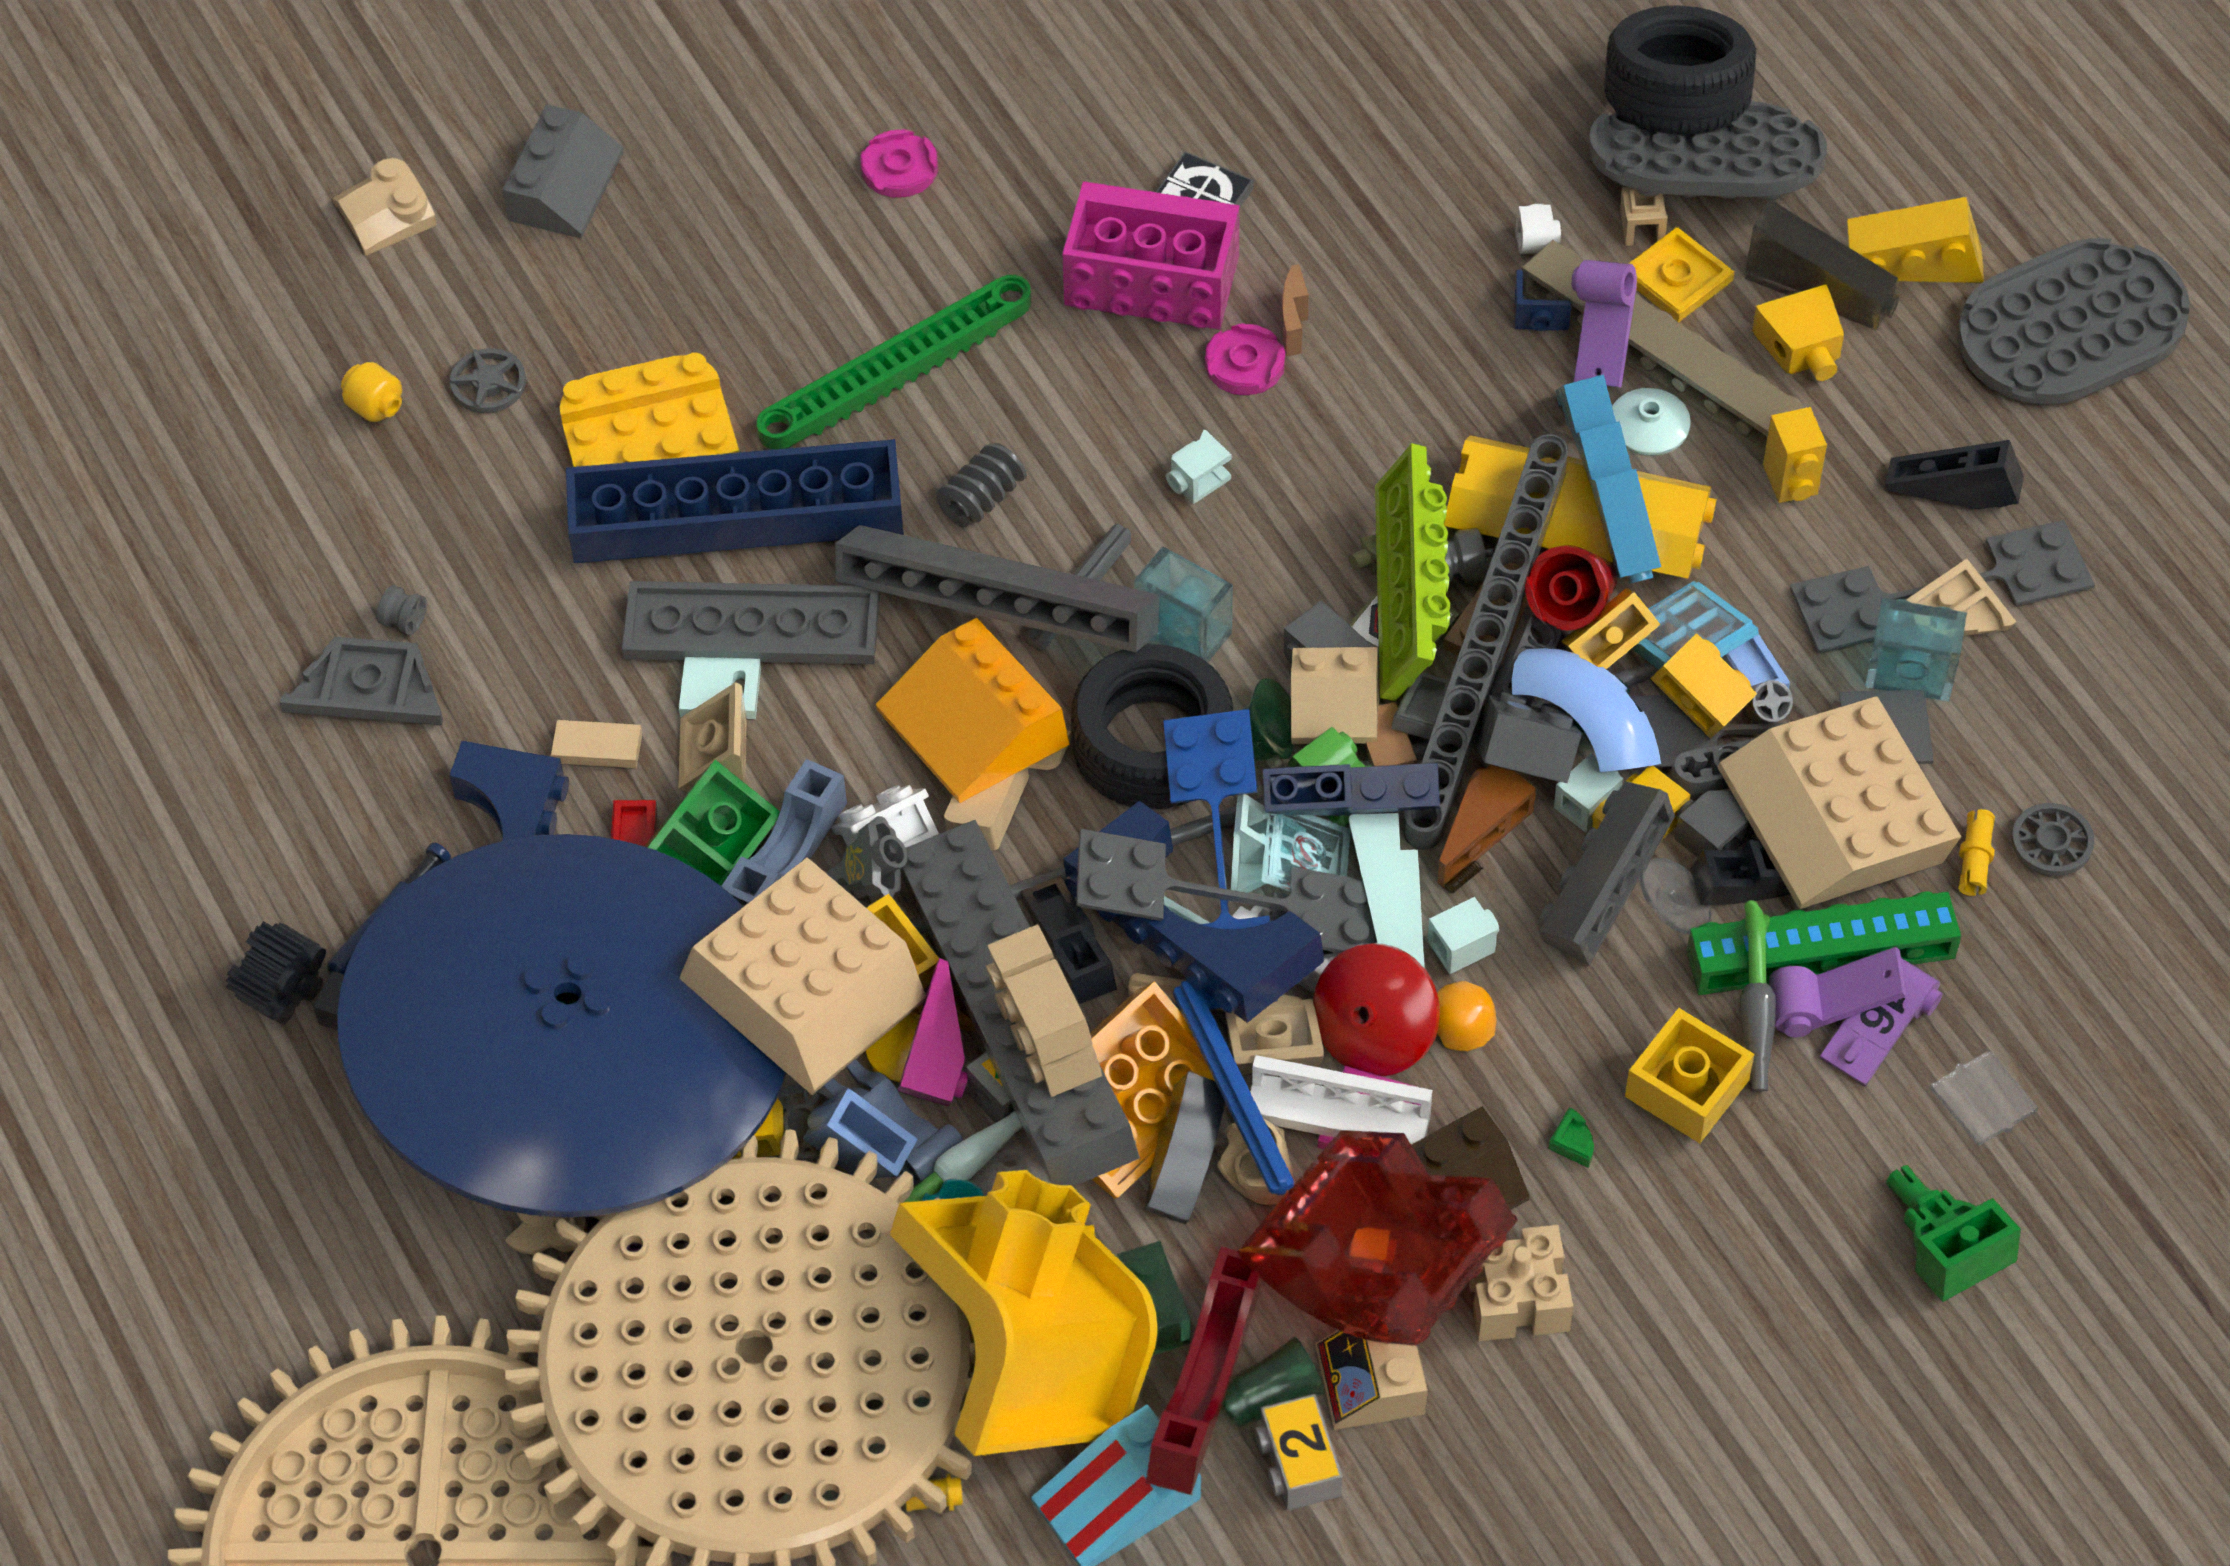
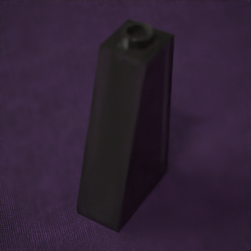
M1770 200L1767 202L1752 228L1745 273L1746 280L1787 296L1826 284L1838 316L1876 331L1885 317L1892 318L1900 296L1895 294L1898 277L1781 205Z

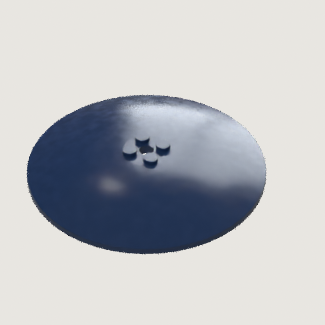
M575 834L536 835L515 838L479 847L432 868L407 885L372 920L350 958L340 989L337 1012L338 1046L343 1071L351 1093L366 1120L379 1137L402 1160L423 1176L447 1190L470 1200L505 1211L533 1216L563 1218L599 1216L632 1210L678 1194L714 1173L750 1141L764 1123L775 1104L785 1080L786 1072L679 979L692 947L742 909L743 906L716 882L682 861L654 849L622 840ZM564 992H571L580 999L574 1004L566 1005L558 1002L556 996Z

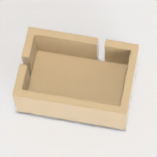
M1037 924L987 945L993 963L987 965L986 969L995 991L1002 990V992L995 994L996 1001L1004 1019L1009 1018L1011 1023H1016L1011 1025L1010 1028L1019 1050H1024L1027 1055L1031 1054V1056L1025 1059L1035 1083L1044 1081L1051 1097L1101 1077V1069L1096 1052L1092 1046L1093 1042L1086 1019L1056 959H1053V953L1039 925Z

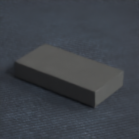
M1421 673L1415 679L1414 684L1408 687L1393 717L1391 729L1430 739L1450 680Z

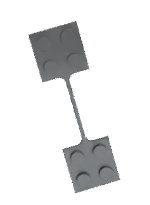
M2064 520L1986 538V543L1996 566L1990 571L1979 574L1985 582L1995 579L2003 581L2015 606L2091 589L2095 586ZM1869 566L1790 584L1791 592L1818 653L1898 635V630L1888 606L1905 601L1925 587L1892 594L1885 593L1879 589Z
M1924 690L1839 692L1840 707L1877 696L1918 764H1933L1934 759ZM1667 695L1630 696L1640 712L1644 711L1654 732L1661 764L1653 765L1657 769H1671L1676 757L1685 751L1717 746V741L1722 736L1762 734L1770 728L1786 724H1726L1710 739ZM1649 766L1633 768V770H1645Z
M1080 829L1076 906L1162 921L1164 915V893L1167 890L1285 910L1286 913L1291 911L1321 933L1323 950L1342 953L1358 945L1375 943V930L1363 879L1291 867L1290 895L1284 899L1172 879L1165 870L1166 844L1086 829Z

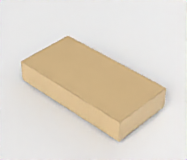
M557 720L551 757L560 758L561 764L637 768L642 727L635 724Z

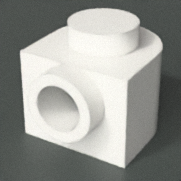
M1532 204L1530 206H1519L1515 233L1520 254L1539 253L1552 240L1560 244L1559 220H1553L1551 205Z

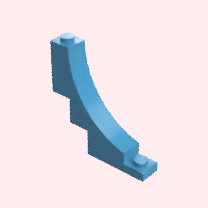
M1604 374L1565 384L1555 390L1558 405L1563 408L1567 426L1582 459L1605 532L1617 578L1627 576L1629 584L1653 578L1652 569L1660 568L1661 563L1636 469L1632 470L1620 421L1616 422Z

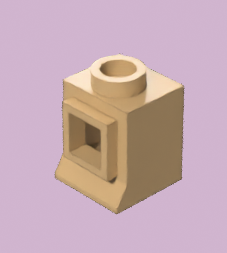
M1630 187L1622 188L1620 212L1625 246L1633 245L1635 225L1656 224V241L1666 235L1668 219L1663 194L1644 196L1637 189Z

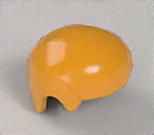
M1458 981L1444 985L1437 992L1440 1005V1021L1437 1033L1446 1048L1470 1051L1484 1046L1495 1035L1497 1022L1495 1006L1492 998L1484 988L1467 981Z

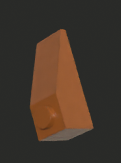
M1492 764L1487 768L1483 766L1477 769L1468 781L1467 789L1441 854L1438 884L1445 888V884L1449 880L1456 877L1471 862L1477 861L1534 812L1536 788L1512 769Z

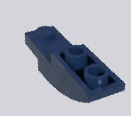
M1438 763L1351 767L1350 764L1263 769L1265 813L1350 816L1352 814L1397 813V811L1440 809Z

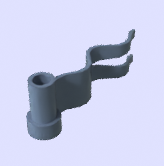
M856 1059L846 1067L858 1083L868 1086L871 1090L867 1091L863 1088L849 1089L918 1139L900 1170L902 1174L906 1171L913 1176V1185L916 1186L934 1172L935 1161L939 1156L963 1141L961 1134L952 1125L946 1124L938 1130L929 1121L914 1114L904 1103L894 1084L882 1073L868 1071ZM833 1078L823 1086L834 1096L847 1089V1087L839 1084Z

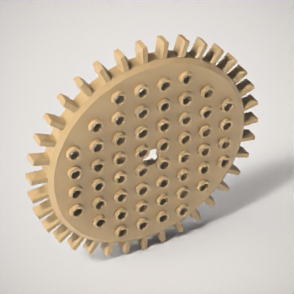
M786 1130L780 1142L781 1153L779 1158L757 1157L758 1144L755 1135H753L750 1141L740 1150L741 1158L730 1159L702 1181L656 1203L624 1212L594 1216L600 1221L588 1234L579 1229L575 1224L562 1218L557 1222L558 1238L565 1245L575 1249L574 1253L567 1263L536 1252L532 1259L535 1273L556 1282L551 1296L525 1290H518L516 1295L518 1310L527 1314L544 1317L541 1331L508 1329L507 1331L509 1350L537 1352L538 1366L505 1370V1380L508 1391L540 1389L542 1402L522 1406L510 1411L515 1431L524 1430L548 1423L552 1436L524 1449L525 1459L529 1469L542 1466L555 1458L562 1457L568 1470L553 1478L544 1487L546 1496L551 1504L566 1498L580 1487L591 1498L572 1518L574 1528L579 1534L583 1535L593 1528L607 1513L620 1523L608 1540L607 1549L609 1556L617 1561L628 1550L634 1538L639 1535L655 1543L647 1555L646 1566H666L672 1551L693 1556L689 1566H709L710 1561L733 1563V1566H750V1563L774 1562L775 1566H791L790 1560L809 1555L815 1556L817 1566H836L835 1559L829 1549L851 1541L855 1546L858 1557L867 1566H871L877 1563L875 1542L867 1531L882 1521L887 1522L895 1535L904 1542L908 1543L914 1538V1526L911 1519L900 1509L913 1495L931 1510L939 1514L942 1513L946 1508V1496L939 1487L927 1479L937 1466L965 1480L972 1473L971 1460L948 1447L954 1437L972 1381L970 1377V1364L975 1363V1343L970 1341L969 1328L971 1326L962 1309L889 1235L899 1203H903L913 1190V1176L905 1171L883 1193L869 1185L877 1173V1154L868 1151L859 1161L856 1171L851 1176L834 1169L839 1160L837 1139L828 1137L821 1148L817 1164L796 1160L799 1152L796 1131ZM771 1193L780 1196L778 1201L772 1203L767 1202L764 1198ZM811 1195L822 1197L823 1199L815 1200L811 1197ZM723 1196L734 1198V1201L729 1205H722L718 1202ZM687 1203V1205H685L684 1207L677 1208V1206ZM867 1229L873 1231L875 1235L872 1238L863 1239L859 1236V1233ZM818 1232H824L828 1235V1238L822 1242L815 1241L812 1237ZM770 1235H778L782 1238L777 1244L766 1242L767 1237ZM727 1237L733 1238L736 1241L729 1247L719 1244L723 1238ZM678 1240H685L689 1243L684 1249L673 1247L674 1243ZM631 1243H640L642 1245V1248L637 1252H630L626 1249ZM911 1269H919L923 1272V1275L914 1279L910 1278L907 1273ZM868 1271L877 1275L872 1281H865L860 1276ZM826 1274L830 1277V1280L824 1284H819L814 1281V1278L817 1275ZM772 1277H780L784 1280L779 1286H770L767 1283ZM728 1279L737 1282L736 1286L731 1289H724L720 1286L723 1281ZM679 1282H686L690 1285L689 1289L683 1292L676 1291L674 1286ZM635 1284L643 1287V1290L638 1294L627 1292L628 1288ZM587 1287L597 1290L591 1297L581 1295L583 1289ZM921 1311L926 1316L920 1321H914L909 1318V1315L912 1312ZM867 1314H875L879 1317L872 1324L865 1323L862 1320ZM823 1316L829 1317L832 1320L827 1326H819L815 1323L818 1318ZM774 1319H781L785 1322V1325L780 1329H773L769 1326V1323ZM726 1322H735L738 1325L737 1329L731 1332L724 1331L722 1326ZM682 1324L691 1327V1330L686 1334L675 1332L676 1327ZM634 1327H640L644 1330L643 1334L638 1337H631L628 1335V1332ZM586 1330L597 1332L593 1339L585 1340L581 1338V1334ZM744 1336L745 1340L752 1337L764 1339V1336H766L770 1340L772 1352L766 1356L762 1363L747 1364L742 1357L737 1355L740 1339ZM916 1354H924L928 1360L925 1363L916 1364L911 1358ZM872 1356L881 1360L874 1367L867 1366L864 1361ZM823 1359H829L834 1363L829 1369H821L817 1366L818 1362ZM775 1362H783L787 1366L781 1372H774L770 1369L771 1365ZM731 1364L740 1368L733 1375L723 1372V1369ZM687 1367L692 1370V1373L688 1377L682 1378L676 1375L677 1370ZM634 1370H641L645 1373L644 1377L640 1380H632L628 1376ZM586 1373H594L598 1376L592 1383H585L581 1380ZM919 1397H926L930 1400L929 1405L926 1407H917L913 1402ZM871 1400H879L883 1403V1406L878 1410H870L866 1407V1404ZM829 1402L834 1404L836 1408L830 1413H824L819 1410L820 1405ZM778 1405H784L788 1408L787 1413L781 1416L774 1415L771 1411ZM729 1408H737L741 1411L740 1415L736 1418H727L724 1413ZM686 1410L693 1413V1417L688 1421H680L676 1418L681 1411ZM640 1413L645 1415L646 1418L642 1423L633 1424L629 1421L630 1417L634 1414ZM588 1416H594L598 1419V1422L591 1427L581 1424L583 1419ZM879 1443L885 1447V1450L880 1454H873L868 1451V1448L872 1444ZM827 1446H833L838 1450L831 1457L823 1456L820 1452ZM778 1449H786L790 1453L783 1460L774 1458L773 1454ZM730 1452H739L742 1455V1458L737 1462H729L725 1459L726 1455ZM688 1454L695 1459L689 1465H681L677 1462L679 1457ZM637 1457H642L647 1461L640 1468L632 1467L630 1462ZM829 1490L839 1493V1497L834 1501H826L822 1498V1495ZM780 1493H787L792 1497L786 1504H779L774 1499ZM732 1496H739L744 1500L737 1507H731L726 1502ZM683 1499H692L696 1502L694 1507L688 1510L681 1509L678 1506Z
M436 1316L432 1326V1344L428 1346L409 1347V1333L402 1319L392 1320L390 1330L393 1350L369 1355L367 1340L359 1329L349 1331V1348L355 1360L338 1368L332 1369L330 1367L327 1355L319 1347L314 1346L308 1349L310 1366L318 1378L298 1389L288 1375L276 1369L270 1375L277 1395L284 1401L270 1414L265 1413L256 1403L243 1397L237 1405L245 1422L255 1428L243 1443L217 1431H214L209 1438L214 1450L221 1457L231 1460L224 1475L220 1476L207 1470L192 1468L188 1475L194 1489L201 1493L214 1495L210 1510L176 1508L174 1514L180 1529L204 1532L202 1547L168 1550V1560L171 1566H409L406 1559L408 1551L413 1550L419 1541L432 1540L438 1543L442 1549L437 1566H646L647 1555L653 1546H641V1536L637 1535L631 1542L628 1550L616 1561L609 1556L607 1543L610 1535L620 1525L618 1521L606 1513L590 1529L600 1532V1535L594 1540H586L584 1538L585 1533L581 1535L574 1528L572 1518L591 1499L582 1487L554 1504H551L547 1497L540 1495V1492L548 1482L568 1470L562 1457L555 1458L542 1466L529 1469L526 1462L524 1449L552 1436L548 1423L515 1431L511 1412L500 1409L506 1402H514L516 1404L514 1409L543 1401L540 1389L508 1391L505 1380V1370L534 1367L525 1363L531 1352L509 1350L506 1355L489 1351L493 1341L492 1330L489 1320L479 1318L473 1330L470 1347L449 1346L452 1335L446 1316ZM586 1373L581 1380L585 1383H592L598 1376L594 1373ZM369 1402L377 1404V1407L371 1412L362 1411V1407ZM460 1402L470 1404L465 1411L459 1412L454 1410L455 1406ZM412 1403H423V1407L419 1411L411 1412L408 1410ZM588 1416L583 1419L581 1424L591 1427L598 1422V1419L594 1416ZM415 1444L420 1446L419 1450L414 1454L404 1453L405 1448L409 1445ZM463 1444L466 1446V1449L460 1454L450 1452L455 1445ZM503 1444L513 1446L512 1450L507 1454H499L497 1452V1449ZM317 1445L326 1446V1450L322 1454L314 1455L311 1453L312 1449ZM363 1445L373 1446V1449L368 1454L362 1455L357 1453ZM365 1487L369 1489L364 1497L357 1498L353 1496L358 1488ZM407 1487L416 1489L415 1493L410 1497L400 1496L401 1491ZM453 1487L463 1489L457 1497L446 1495ZM499 1487H507L509 1489L507 1495L503 1497H496L493 1493ZM312 1488L322 1489L321 1494L315 1498L306 1496ZM264 1489H275V1493L271 1497H260ZM407 1530L412 1532L410 1538L405 1541H398L396 1539V1536L401 1531ZM455 1530L459 1532L457 1538L452 1541L443 1539L444 1534L448 1531ZM502 1530L506 1532L501 1540L494 1541L490 1539V1535L494 1531ZM543 1530L553 1532V1535L548 1540L542 1541L537 1539V1535ZM262 1531L271 1533L270 1537L265 1541L259 1542L255 1540L257 1534ZM316 1531L318 1534L314 1540L308 1542L302 1540L306 1532ZM353 1532H365L363 1538L359 1541L349 1540ZM673 1552L670 1554L666 1566L674 1565Z

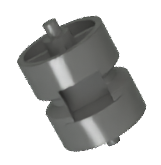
M1478 528L1459 530L1451 538V541H1448L1445 561L1449 566V582H1452L1454 576L1460 583L1465 582V584L1485 581L1487 575L1486 558L1493 557L1494 553L1492 548H1484Z

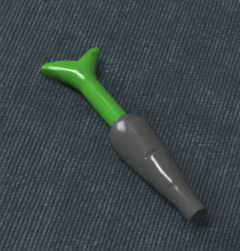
M1749 900L1744 905L1746 913L1745 929L1748 937L1749 984L1744 987L1740 995V1011L1745 1047L1754 1053L1750 1074L1751 1091L1763 1092L1768 1091V1070L1776 1018V995L1769 984H1766L1765 938L1770 917L1763 914L1757 902Z

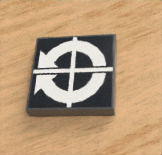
M1185 151L1156 193L1235 204L1241 207L1254 189V180Z

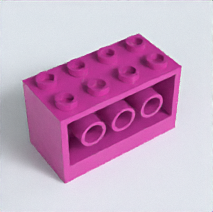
M1083 181L1062 254L1064 305L1083 310L1092 309L1111 312L1121 316L1130 315L1154 319L1159 322L1168 321L1193 325L1198 328L1221 330L1239 259L1240 205Z

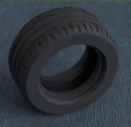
M1682 5L1648 8L1623 19L1609 36L1604 80L1605 96L1618 115L1643 129L1674 135H1695L1713 132L1727 127L1736 121L1750 106L1757 49L1753 39L1741 24L1719 12Z
M1145 644L1137 652L1124 649L1118 650L1104 657L1095 666L1091 667L1075 690L1071 706V733L1073 755L1076 759L1077 767L1080 768V772L1085 776L1086 781L1094 789L1098 790L1100 794L1125 806L1132 807L1138 801H1141L1151 809H1166L1188 803L1171 804L1166 751L1151 753L1133 750L1118 742L1107 729V726L1117 713L1133 704L1149 701L1172 704L1186 711L1190 717L1233 711V702L1229 688L1212 665L1187 650L1163 644Z

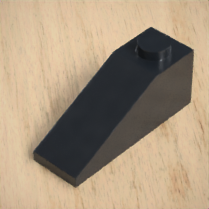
M2010 440L1892 457L1885 487L1890 492L1979 510L2019 504L2024 475Z

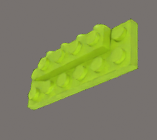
M1413 443L1408 446L1375 485L1380 698L1396 701L1408 687L1414 684L1415 679L1427 667L1432 665L1436 655V644L1434 642L1441 634L1447 631L1450 623V601L1446 597L1449 587V566L1445 561L1448 550V531L1444 526L1447 514V496L1443 491V485L1429 482L1431 468L1427 464L1426 447Z

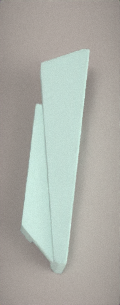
M1398 813L1352 814L1349 816V824L1377 943L1400 948L1413 956L1424 967L1418 850H1400Z

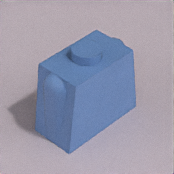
M849 1088L828 1099L822 1106L815 1108L810 1113L807 1120L809 1129L803 1140L818 1151H821L828 1137L837 1139L839 1155L837 1164L851 1175L854 1174L859 1161L868 1151L877 1154L878 1168L874 1178L897 1177L918 1140Z

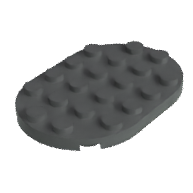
M1751 101L1750 106L1736 121L1727 127L1713 132L1695 135L1659 133L1636 126L1615 112L1610 116L1605 113L1600 115L1591 127L1589 138V156L1597 170L1622 185L1637 189L1644 196L1676 194L1689 198L1707 195L1720 196L1726 199L1760 197L1765 200H1775L1781 194L1799 190L1816 180L1825 167L1827 154L1826 138L1819 127L1808 119L1802 123L1797 117L1791 115V110L1753 101Z
M2091 238L2074 241L1999 273L1980 284L1968 297L1958 326L1959 348L1969 369L1993 391L2015 400L2033 404L2058 405L2074 401L2161 362L2176 349L2183 338L2190 310L2186 287L2181 277L2169 263L2142 246L2135 244L2133 249L2110 244V238Z

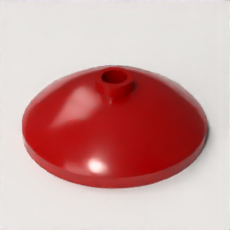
M1367 943L1349 948L1329 962L1316 984L1313 1004L1322 1043L1332 1057L1344 1067H1351L1382 1077L1403 1072L1417 1064L1431 1048L1437 1035L1440 1021L1438 994L1425 968L1413 956L1400 948L1381 943ZM1361 1006L1365 1007L1369 1012L1367 1022L1360 1017L1359 1010Z

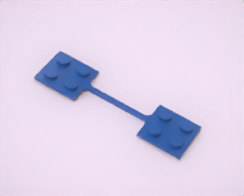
M1249 709L1163 720L1171 804L1203 800L1210 804L1219 888L1227 889L1219 805L1228 796L1257 793ZM1220 899L1221 913L1218 919L1212 923L1199 925L1218 929H1243L1270 922V917L1268 915L1236 919L1229 914L1228 901ZM1203 989L1200 990L1209 1010L1221 1008L1215 998Z

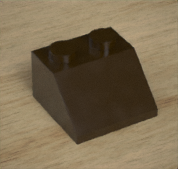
M1483 1106L1406 1147L1404 1173L1453 1242L1527 1202L1530 1198L1508 1140Z

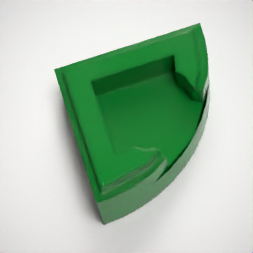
M1569 1107L1550 1139L1548 1149L1589 1168L1594 1151L1592 1134L1583 1116Z

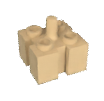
M1559 1225L1522 1228L1521 1239L1507 1241L1505 1240L1504 1231L1467 1234L1465 1264L1470 1292H1475L1473 1311L1479 1341L1515 1338L1516 1327L1532 1325L1533 1336L1570 1332L1573 1301L1568 1274H1562L1564 1253Z

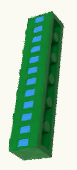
M1925 891L1917 893L1912 897L1898 899L1877 898L1869 903L1849 906L1846 904H1835L1827 909L1807 912L1792 910L1784 915L1770 917L1765 938L1766 984H1769V976L1774 971L1783 967L1801 966L1819 975L1893 947H1897L1900 950L1901 958L1912 965L1956 959L1961 932L1949 892L1932 893ZM1745 918L1741 921L1723 924L1708 922L1698 927L1690 928L1686 951L1698 996L1744 989L1749 984L1748 937L1745 929Z

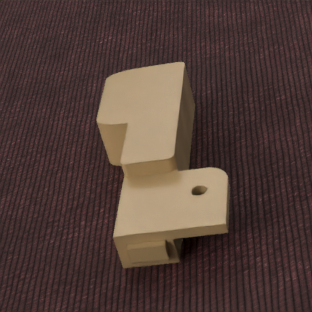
M1067 730L1068 739L1070 742L1072 733L1071 731ZM1067 747L961 803L952 796L944 814L947 831L976 820L990 849L997 850L1029 779L1028 769L1050 770L1056 768L1061 763Z

